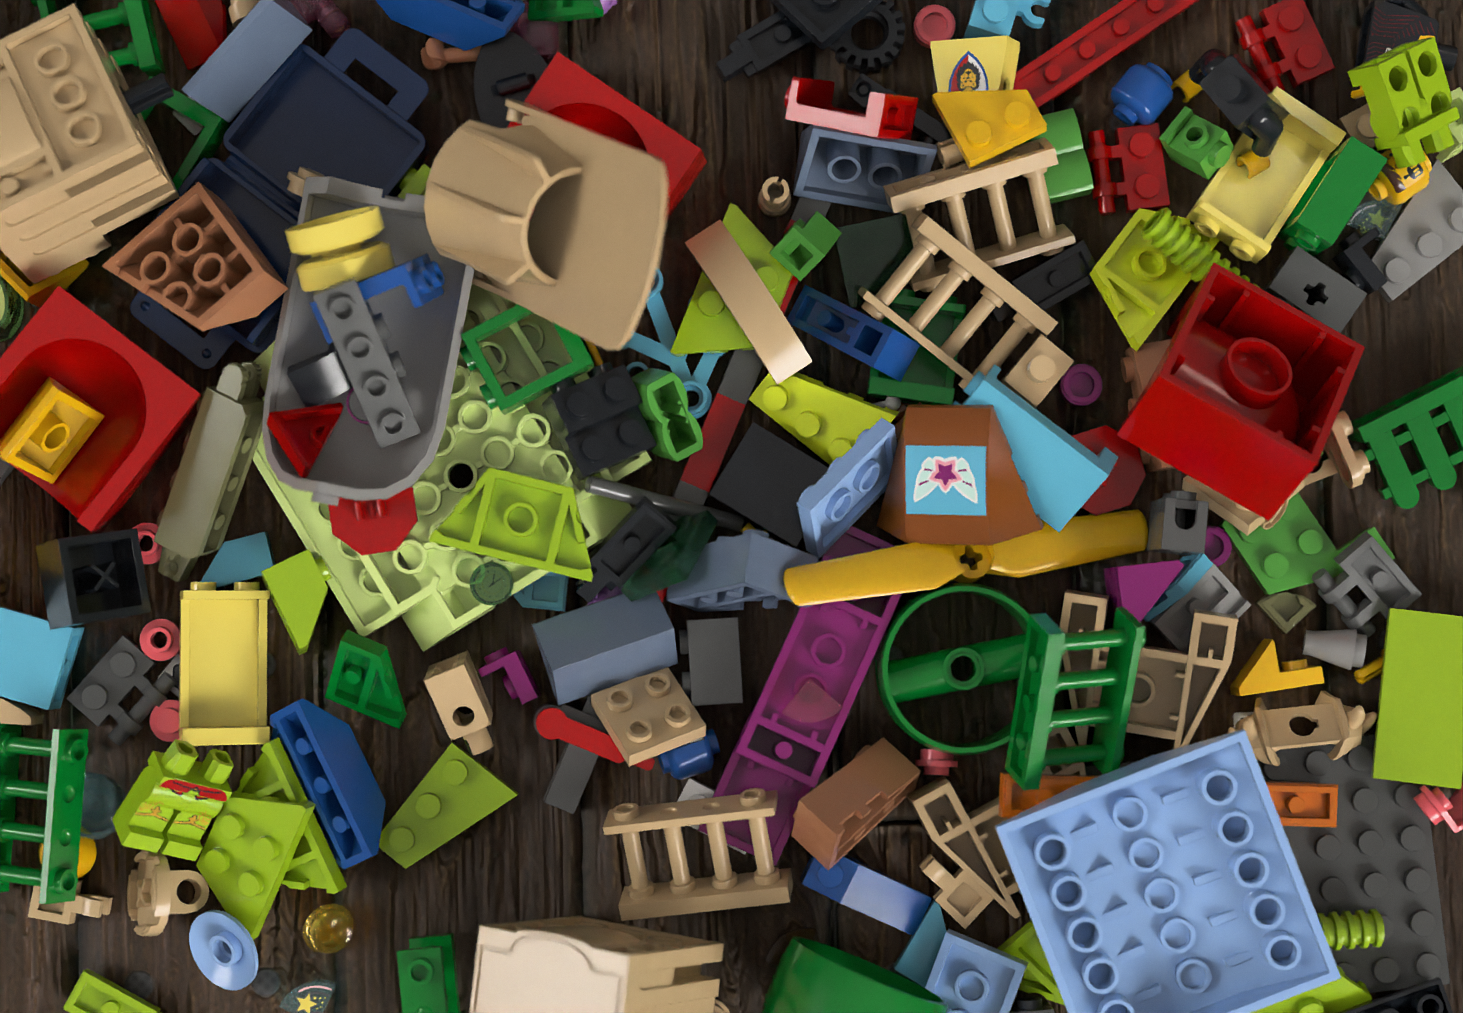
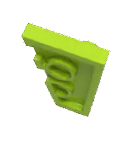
M452 742L382 830L379 848L407 869L519 795V793L459 745Z

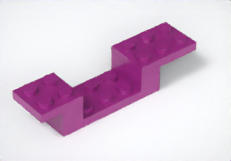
M851 526L820 557L818 562L894 547V545ZM902 593L812 604V607H800L753 712L749 714L712 797L738 795L751 788H762L765 791L777 790L778 801L775 816L765 817L774 865H777L793 829L795 821L793 814L797 810L798 802L809 793L811 787L815 788ZM748 819L723 822L727 844L755 856ZM700 824L698 830L708 834L706 824Z

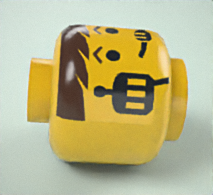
M1391 148L1385 149L1380 154L1388 160L1368 191L1377 201L1384 199L1393 205L1404 203L1427 187L1430 179L1429 172L1432 170L1428 156L1424 152L1425 161L1415 166L1398 169Z

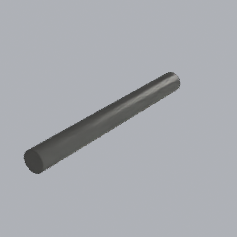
M591 475L588 476L585 482V492L634 505H637L646 496L668 514L737 532L743 527L744 517L735 513Z

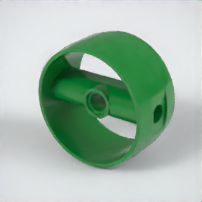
M974 583L945 584L937 589L925 590L904 603L890 619L877 648L875 659V677L878 692L885 709L893 721L914 740L926 747L947 754H981L1009 743L1012 720L998 732L977 741L966 743L942 742L929 738L917 731L905 719L896 703L1019 679L1029 612L1007 594L992 587ZM951 592L972 593L992 600L1010 613L1024 632L1023 634L889 660L892 642L906 618L923 603ZM960 656L967 657L972 664L971 675L965 680H956L951 673L952 662Z
M794 936L779 961L765 995L761 1013H947L948 1003L919 984L870 961L815 940Z

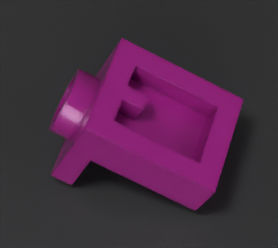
M504 647L484 657L487 665L478 669L480 676H487L504 667L507 675L503 676L502 680L513 700L519 697L523 705L542 695L520 650L509 653L507 647Z

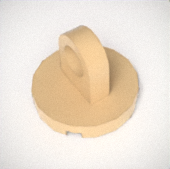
M142 850L135 856L134 861L140 863L138 870H131L128 878L127 905L131 921H138L139 926L134 928L138 935L158 936L163 932L169 914L192 913L205 905L209 896V887L201 874L191 870H170L168 860L165 855L161 854L160 850L157 853ZM183 880L192 883L195 889L194 899L189 904H184L177 897V887Z

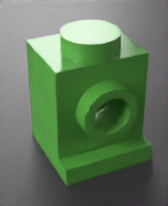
M1186 106L1159 138L1170 160L1207 180L1213 176L1217 169L1227 163L1231 152L1234 150L1226 130L1195 115L1192 109Z
M816 211L806 223L799 218L769 254L801 281L823 259L842 233L822 214Z

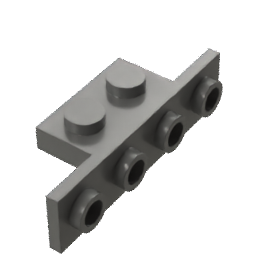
M355 277L312 293L380 449L420 434V428L406 398L401 377L407 375L404 363L398 350L390 353L385 339L390 338L391 334L383 314H373L369 302H365Z

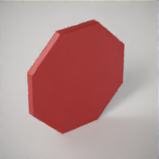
M1107 425L1072 435L1074 439L1095 455H1098L1106 447L1118 456L1109 476L1081 507L1095 516L1131 505L1146 477L1138 447L1117 436L1118 431Z
M412 486L388 499L352 500L339 498L338 506L328 505L332 534L362 556L397 550L418 522Z

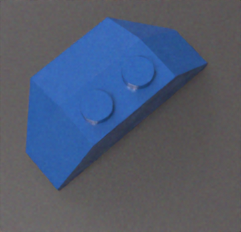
M376 0L391 20L464 51L505 37L525 9V4L522 0Z
M304 698L271 714L270 725L273 727L271 741L279 737L307 800L316 804L313 813L337 865L345 870L378 854L386 801L349 724Z

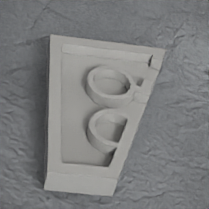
M1438 159L1431 164L1432 170L1429 172L1430 179L1427 187L1407 200L1397 220L1389 228L1370 257L1388 280L1387 283L1378 289L1388 303L1463 246V189Z

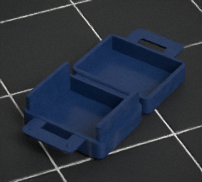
M356 28L344 31L324 57L311 47L300 44L260 90L256 92L225 132L223 137L224 146L231 153L227 160L223 162L217 158L207 159L204 157L177 190L180 197L183 196L197 182H200L220 197L286 284L292 252H290L285 230L297 225L302 201L301 196L287 190L290 182L286 178L288 172L298 173L301 166L319 172L324 176H331L360 185L383 189L381 198H385V195L396 197L401 191L399 186L404 177L412 169L415 168L417 170L429 154V143L424 135L407 122L426 98L429 91L428 84L422 77ZM355 58L398 91L387 106L344 73ZM179 198L168 202L161 210V212L157 215V217L160 216ZM141 291L132 300L130 311L137 320L202 369H210L218 363L235 340L257 355L262 354L275 341L284 293L257 317L212 328L205 338H202L163 308L160 303Z

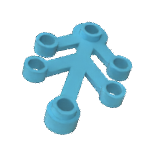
M657 268L654 277L655 284L650 290L646 305L661 343L633 332L632 337L622 349H633L670 366L671 371L683 383L686 393L695 392L699 396L698 404L693 407L688 406L687 410L695 419L704 416L711 406L712 395L707 383L718 358L723 357L726 352L704 353L692 376L685 361L688 354L681 357L671 355L670 350L675 341L676 334L660 295L664 282L662 273ZM632 362L626 367L628 373L636 367L642 368L644 371L648 369L641 362Z

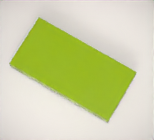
M1389 608L1371 778L1461 789L1463 775V616Z

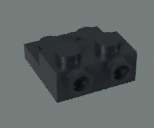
M610 362L603 363L587 373L589 379L577 384L573 377L560 381L550 388L552 394L542 404L579 481L588 478L589 475H595L650 451L657 445L639 409L643 401L624 364L613 368Z

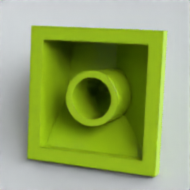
M309 549L261 571L262 581L266 589L270 590V597L299 655L308 650L328 591L325 581L332 578L322 556L313 558Z

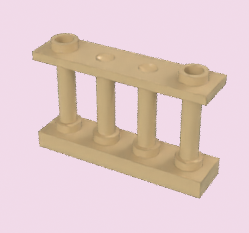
M1045 137L1011 148L969 169L965 161L951 165L946 169L941 168L883 186L886 201L892 211L906 215L913 247L918 243L915 239L920 233L911 226L912 223L921 214L925 204L940 199L942 202H946L954 238L991 268L1038 254L1043 256L1055 255L1065 249L1064 246L1076 243L1074 234L1064 223L1055 226L1044 173L1047 172V167L1057 165L1058 159L1055 147ZM1022 175L1028 179L1039 231L1015 238L1003 185L1007 183V179ZM982 187V189L987 190L999 243L975 250L963 197L967 191ZM931 253L908 281L913 291H933L949 272L950 268L948 265L952 259L947 258L935 262Z
M922 212L911 225L920 233L915 239L918 243L876 295H873L863 286L857 292L866 300L861 307L879 322H882L887 317L963 379L958 385L962 389H965L978 371L986 375L994 364L1000 367L1028 332L1032 335L1038 329L1048 336L1058 324L1055 319ZM941 250L952 259L948 265L950 270L907 322L888 306L932 253L935 256ZM973 276L985 286L980 292L983 296L939 348L921 332L962 281L968 282ZM1005 302L1017 312L1012 318L1015 322L977 369L970 373L953 358L996 306L1000 309Z
M751 788L738 795L638 806L636 803H624L614 807V809H610L603 826L604 835L622 833L631 885L624 887L618 905L621 921L790 903L793 888L791 868L779 869L774 867L765 818L775 816L778 801L777 790L765 791L762 788ZM748 819L757 870L755 872L737 874L731 869L723 822ZM706 824L715 875L695 879L689 873L681 826ZM664 829L673 880L653 883L648 880L639 831Z

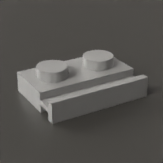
M1213 563L1211 568L1187 595L1149 622L1173 648L1178 651L1188 652L1194 609L1237 615L1239 618L1251 604L1239 594L1240 592Z

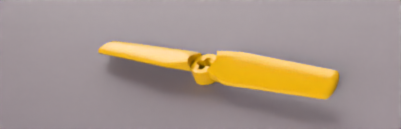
M1138 509L1103 513L1097 516L1093 514L1074 516L1060 532L1041 520L1044 526L1042 530L993 545L909 543L787 568L784 571V585L792 602L795 605L804 606L932 590L951 580L959 583H972L985 574L1021 578L1144 551L1148 543V525L1145 516ZM966 553L967 558H974L976 564L969 567L966 563L961 564L959 558Z

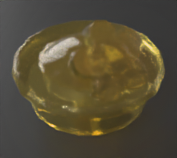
M333 903L322 905L315 909L306 919L303 927V939L306 945L314 952L328 954L338 952L350 942L353 934V918L349 910L342 905Z

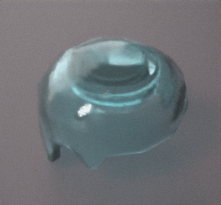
M92 772L85 773L81 838L97 840L105 838L116 831L112 818L124 801L126 792L113 778L107 775Z

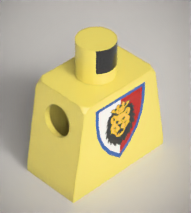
M1007 35L930 41L938 92L1013 90L1020 51L1019 41Z

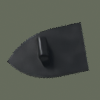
M511 31L505 37L481 46L474 72V94L481 122L500 128H507L511 122L506 120L508 107L505 106L506 99L524 102L548 67L542 56L527 41Z

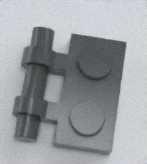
M1367 531L1334 558L1335 562L1342 568V573L1337 577H1332L1326 569L1322 568L1316 571L1311 578L1319 587L1318 593L1328 604L1333 603L1341 612V620L1349 629H1357L1359 634H1365L1367 638L1376 631L1375 625L1370 621L1375 614L1380 612L1387 619L1389 608L1405 610L1422 595ZM1355 586L1366 596L1360 603H1354L1347 595Z
M122 635L66 699L97 727L103 726L112 716L118 724L109 733L108 737L114 743L121 746L130 735L136 736L144 727L143 720L155 706L160 707L165 700L169 699L167 693L174 687L177 680L164 671L154 682L147 675L158 662L147 657L141 647L128 635ZM137 687L143 696L129 711L122 703Z

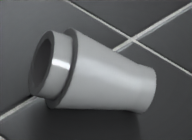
M1357 629L1305 630L1302 655L1312 656L1347 670H1351L1352 667L1362 668L1366 654L1367 635L1358 634Z

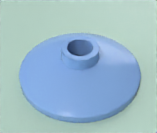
M209 910L196 917L190 927L189 944L192 956L201 972L212 983L226 990H240L248 986L256 977L259 963L255 943L247 929L235 917L220 910Z

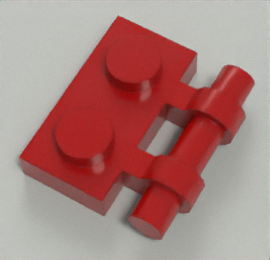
M1282 0L1262 9L1259 16L1265 26L1263 28H1256L1251 15L1235 22L1241 35L1238 40L1243 51L1248 50L1257 69L1255 74L1271 92L1276 86L1285 91L1280 76L1286 73L1293 88L1329 73L1335 68L1304 0ZM1272 41L1280 61L1272 62L1264 45L1265 42Z
M1158 123L1117 128L1114 132L1116 145L1114 146L1106 145L1104 130L1088 132L1090 148L1086 150L1088 163L1092 164L1095 185L1092 190L1093 200L1098 201L1100 216L1116 213L1114 198L1124 197L1126 213L1136 212L1139 208L1154 210L1170 206ZM1118 160L1122 182L1115 183L1111 182L1109 161Z

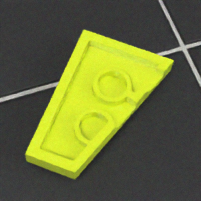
M798 372L778 385L770 373H768L748 399L829 465L836 458L843 457L855 445L858 436L865 429H871L881 417L891 423L899 413V411L891 410L886 406L882 408L866 402L863 397L850 392L845 394L827 387L823 382Z

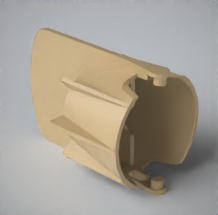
M506 99L505 106L508 107L506 120L522 123V126L500 128L475 120L465 122L444 143L433 162L426 183L424 201L426 227L432 243L439 254L474 268L472 284L504 297L605 350H621L633 335L646 305L659 263L665 229L668 194L665 164L656 156L559 118L536 106L519 100ZM534 205H535V212H534V214H533V216H532L531 221L529 222V219H530L532 210H533Z

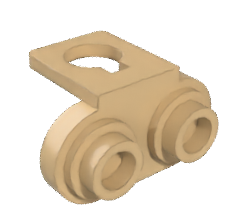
M1345 411L1338 412L1323 451L1325 450L1328 459L1322 461L1321 468L1317 472L1308 474L1305 478L1304 486L1339 473L1344 484L1349 489L1362 485L1365 474L1370 472V464L1365 453L1361 449L1354 451L1347 439L1348 435L1353 434V426Z

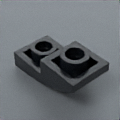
M333 342L329 344L328 351L288 366L287 375L305 407L317 406L353 388Z

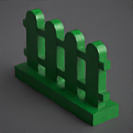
M1463 365L1351 421L1353 434L1348 435L1350 440L1366 443L1367 449L1363 450L1368 461H1374L1385 485L1378 489L1381 498L1384 500L1391 498V501L1397 507L1404 509L1413 508L1418 503L1420 497L1416 485L1425 480H1428L1432 487L1440 490H1448L1456 483L1457 475L1453 466L1463 462ZM1438 406L1441 407L1442 411L1430 416V410ZM1445 423H1448L1459 448L1450 454H1447L1436 429ZM1401 425L1404 426V430L1393 435L1391 430ZM1409 441L1422 468L1410 473L1399 449V446Z

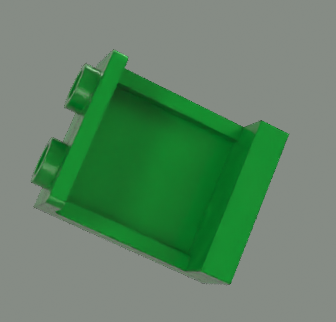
M902 289L888 307L908 322L926 299L915 298V291ZM950 296L921 333L940 348L962 322L966 305L957 304V297ZM887 317L882 320L881 323L917 342ZM920 344L901 382L870 367L866 397L883 400L887 397H897L904 403L918 404L920 402L922 405H952L955 388H953L955 372Z

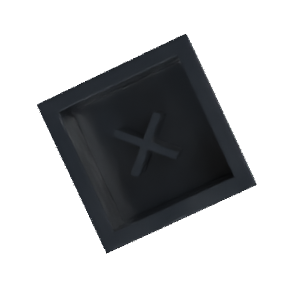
M137 528L59 538L35 545L50 630L129 618L151 612Z

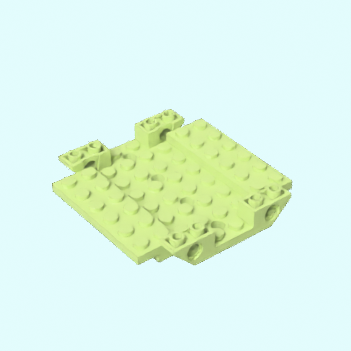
M472 284L463 333L518 304ZM536 313L478 342L506 396L572 362L552 322ZM461 339L460 348L466 345L463 339ZM275 341L253 361L257 365L260 364L259 367L262 368L261 372L263 374L261 375L260 386L264 392H266ZM459 351L444 433L434 461L412 485L418 522L397 550L370 555H360L332 534L328 504L312 502V492L296 490L277 479L267 461L263 434L261 433L252 460L306 549L310 550L313 558L322 556L332 577L327 580V583L359 635L367 637L402 615L403 620L420 648L425 652L495 609V606L501 603L484 602L475 593L474 586L479 585L485 577V566L498 565L506 569L510 574L512 589L507 598L550 572L429 541L430 535L441 526L453 512L454 507L473 489L476 482L489 467L574 488L588 551L607 537L632 510L629 503L585 492L587 478L581 481L578 480L542 407L543 402L552 394L551 391L506 415L501 412L498 406L491 410L479 389V386L486 383L478 368L472 372L469 370ZM589 371L574 378L576 384L589 379L587 374ZM645 452L592 476L619 482L651 462L652 459ZM459 464H466L473 471V480L465 488H456L450 481L451 470ZM481 569L480 578L474 582L476 574Z

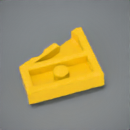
M1027 89L937 92L932 95L933 104L969 169L1047 131V124Z

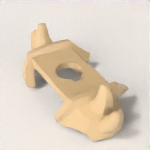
M1320 691L1315 705L1267 710L1262 698L1259 697L1255 700L1254 713L1239 720L1235 728H1228L1227 734L1244 729L1256 760L1265 764L1280 765V759L1275 752L1281 749L1327 744L1336 745L1327 754L1329 759L1336 760L1353 748L1361 745L1363 734L1374 725L1377 714L1376 712L1365 714L1363 706L1360 705L1355 708L1343 705L1340 698L1334 697L1326 691ZM1298 716L1305 717L1311 722H1316L1318 728H1315L1313 733L1308 736H1299L1291 730L1289 722Z

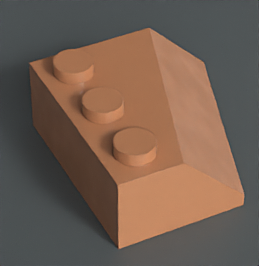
M197 182L102 265L111 273L202 331L257 317L289 289L227 204L200 182Z

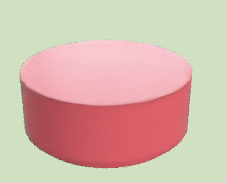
M928 5L922 8L916 15L913 24L915 39L920 45L931 49L930 41L951 40L956 26L954 16L946 7L941 5Z

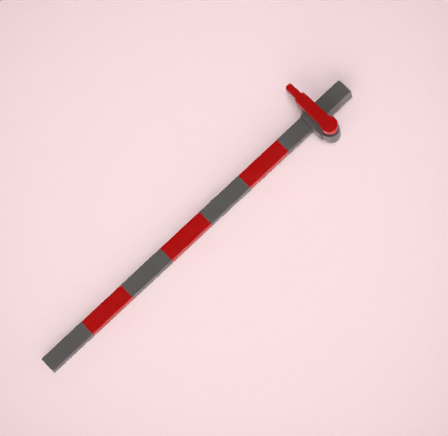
M798 197L782 238L799 218L806 223L816 211L826 217L831 202ZM794 275L780 306L783 314H785L798 283V279ZM739 349L733 351L701 426L703 448L688 457L672 497L704 505L763 366L755 350L743 351ZM668 513L666 514L677 523V529L643 564L633 589L652 583L661 602H663L668 589L673 552L686 548L697 522ZM591 694L587 696L582 710L566 703L562 705L545 703L536 709L532 719L536 731L544 738L550 740L560 739L567 742L543 801L571 814L575 813L598 756L616 763L625 761L592 708ZM652 757L634 765L650 771L654 766L655 760Z

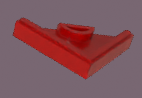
M341 402L269 412L266 424L301 478L309 476L337 425L344 408Z

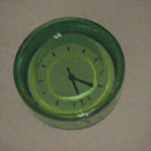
M494 562L484 563L472 573L470 590L475 599L480 603L491 606L499 605L507 601L514 590V578L509 569L504 565Z

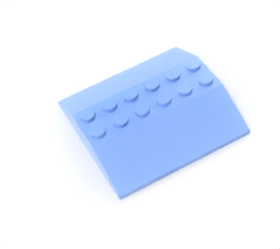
M1244 729L1152 755L1085 781L995 826L1068 1013H1252L1341 978Z

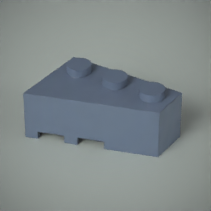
M755 529L744 530L742 535L734 537L720 536L717 538V541L707 544L693 543L691 548L673 552L666 601L698 612L743 610L744 602L763 601L762 607L765 609L777 608L778 600L792 602L785 589L784 571L787 568L818 562V557L771 540L768 533ZM804 605L799 607H812V605Z

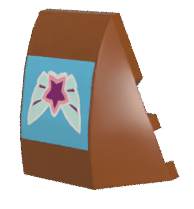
M993 405L907 406L877 522L878 527L905 543L993 545L1043 529L1044 526L1039 514H1035L1027 495L1029 490L1025 480L1020 479L1011 455L1013 452Z

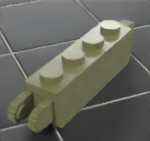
M252 360L242 362L241 364H238V362L231 363L225 366L217 386L206 387V390L202 393L203 396L197 402L196 410L198 413L192 430L184 440V454L179 468L171 478V492L166 506L158 516V530L154 538V542L163 546L158 572L176 582L188 579L200 556L216 552L221 548L261 436L264 401L257 398L256 395L263 373L261 372L262 368L259 367L260 364L257 365Z

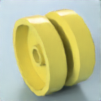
M366 206L327 215L285 230L290 252L301 256L311 254L312 257L303 261L296 268L303 291L321 290L352 277H355L356 281L359 282L383 273L395 266L390 244L382 241L364 243V240L378 235L385 227L379 206Z

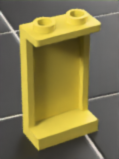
M1278 86L1273 89L1272 93L1290 114L1282 120L1283 131L1274 149L1268 156L1270 167L1251 179L1247 178L1249 171L1245 164L1238 167L1236 163L1237 157L1251 150V145L1254 141L1242 132L1234 144V150L1231 152L1229 160L1216 171L1186 217L1194 222V227L1201 234L1210 238L1216 237L1229 246V250L1234 256L1243 261H1251L1254 264L1258 263L1268 254L1272 248L1271 243L1329 154L1339 146L1347 134Z
M190 582V590L180 591L179 740L189 742L193 746L265 744L270 741V727L267 726V602L270 599V590H260V582H234V590H216V582Z

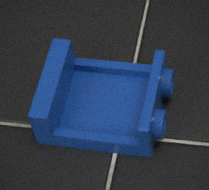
M427 253L383 273L359 281L357 284L364 300L403 285L408 292L413 306L417 308L443 295L442 285L445 284L439 265L436 261H431ZM313 301L310 305L327 343L330 344L333 342L316 302Z

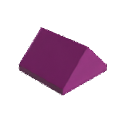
M1179 560L1103 569L1106 595L1109 596L1110 627L1113 629L1116 607H1125L1141 622L1185 565Z

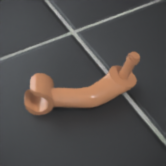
M429 38L426 42V47L421 49V58L423 65L427 69L437 70L449 63L477 62L481 46L467 51L457 47L444 48L443 41Z

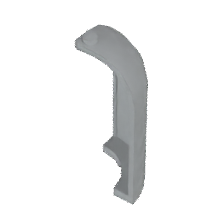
M331 176L306 177L297 225L327 215L377 205L379 206L385 227L378 235L364 240V243L382 241L390 244L395 266L428 253L430 260L436 261L439 265L445 284L442 285L443 295L417 308L413 306L408 292L403 285L365 300V302H369L374 315L378 313L383 314L391 334L390 338L385 339L390 353L398 350L404 363L407 375L401 377L404 393L421 433L380 449L370 425L354 420L349 414L346 406L347 396L350 391L348 390L319 404L325 405L341 402L344 408L337 425L309 476L301 478L266 423L269 412L305 407L287 375L288 366L328 351L329 344L310 305L311 302L315 301L312 293L316 291H303L296 272V268L303 261L312 258L311 254L302 256L294 253L291 254L286 286L289 289L284 292L264 397L262 434L266 458L279 481L296 490L312 492V502L338 506L339 498L352 500L388 499L414 485L434 461L445 430L474 268L439 254L432 243L426 227L424 212L425 196L406 193L405 199L385 195V198H381L383 189L360 185Z

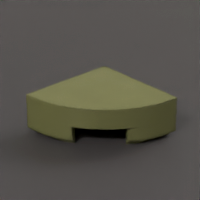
M1290 592L1266 595L1254 603L1282 634H1287L1317 606L1308 598Z

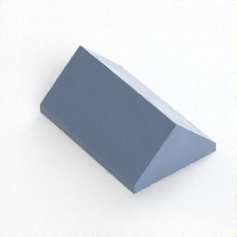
M260 0L181 90L230 123L309 35L312 28L290 0Z
M811 124L801 132L793 196L894 213L886 201L883 186L930 172L937 153V145L906 139L876 138Z
M652 583L532 624L558 705L678 664L674 627Z

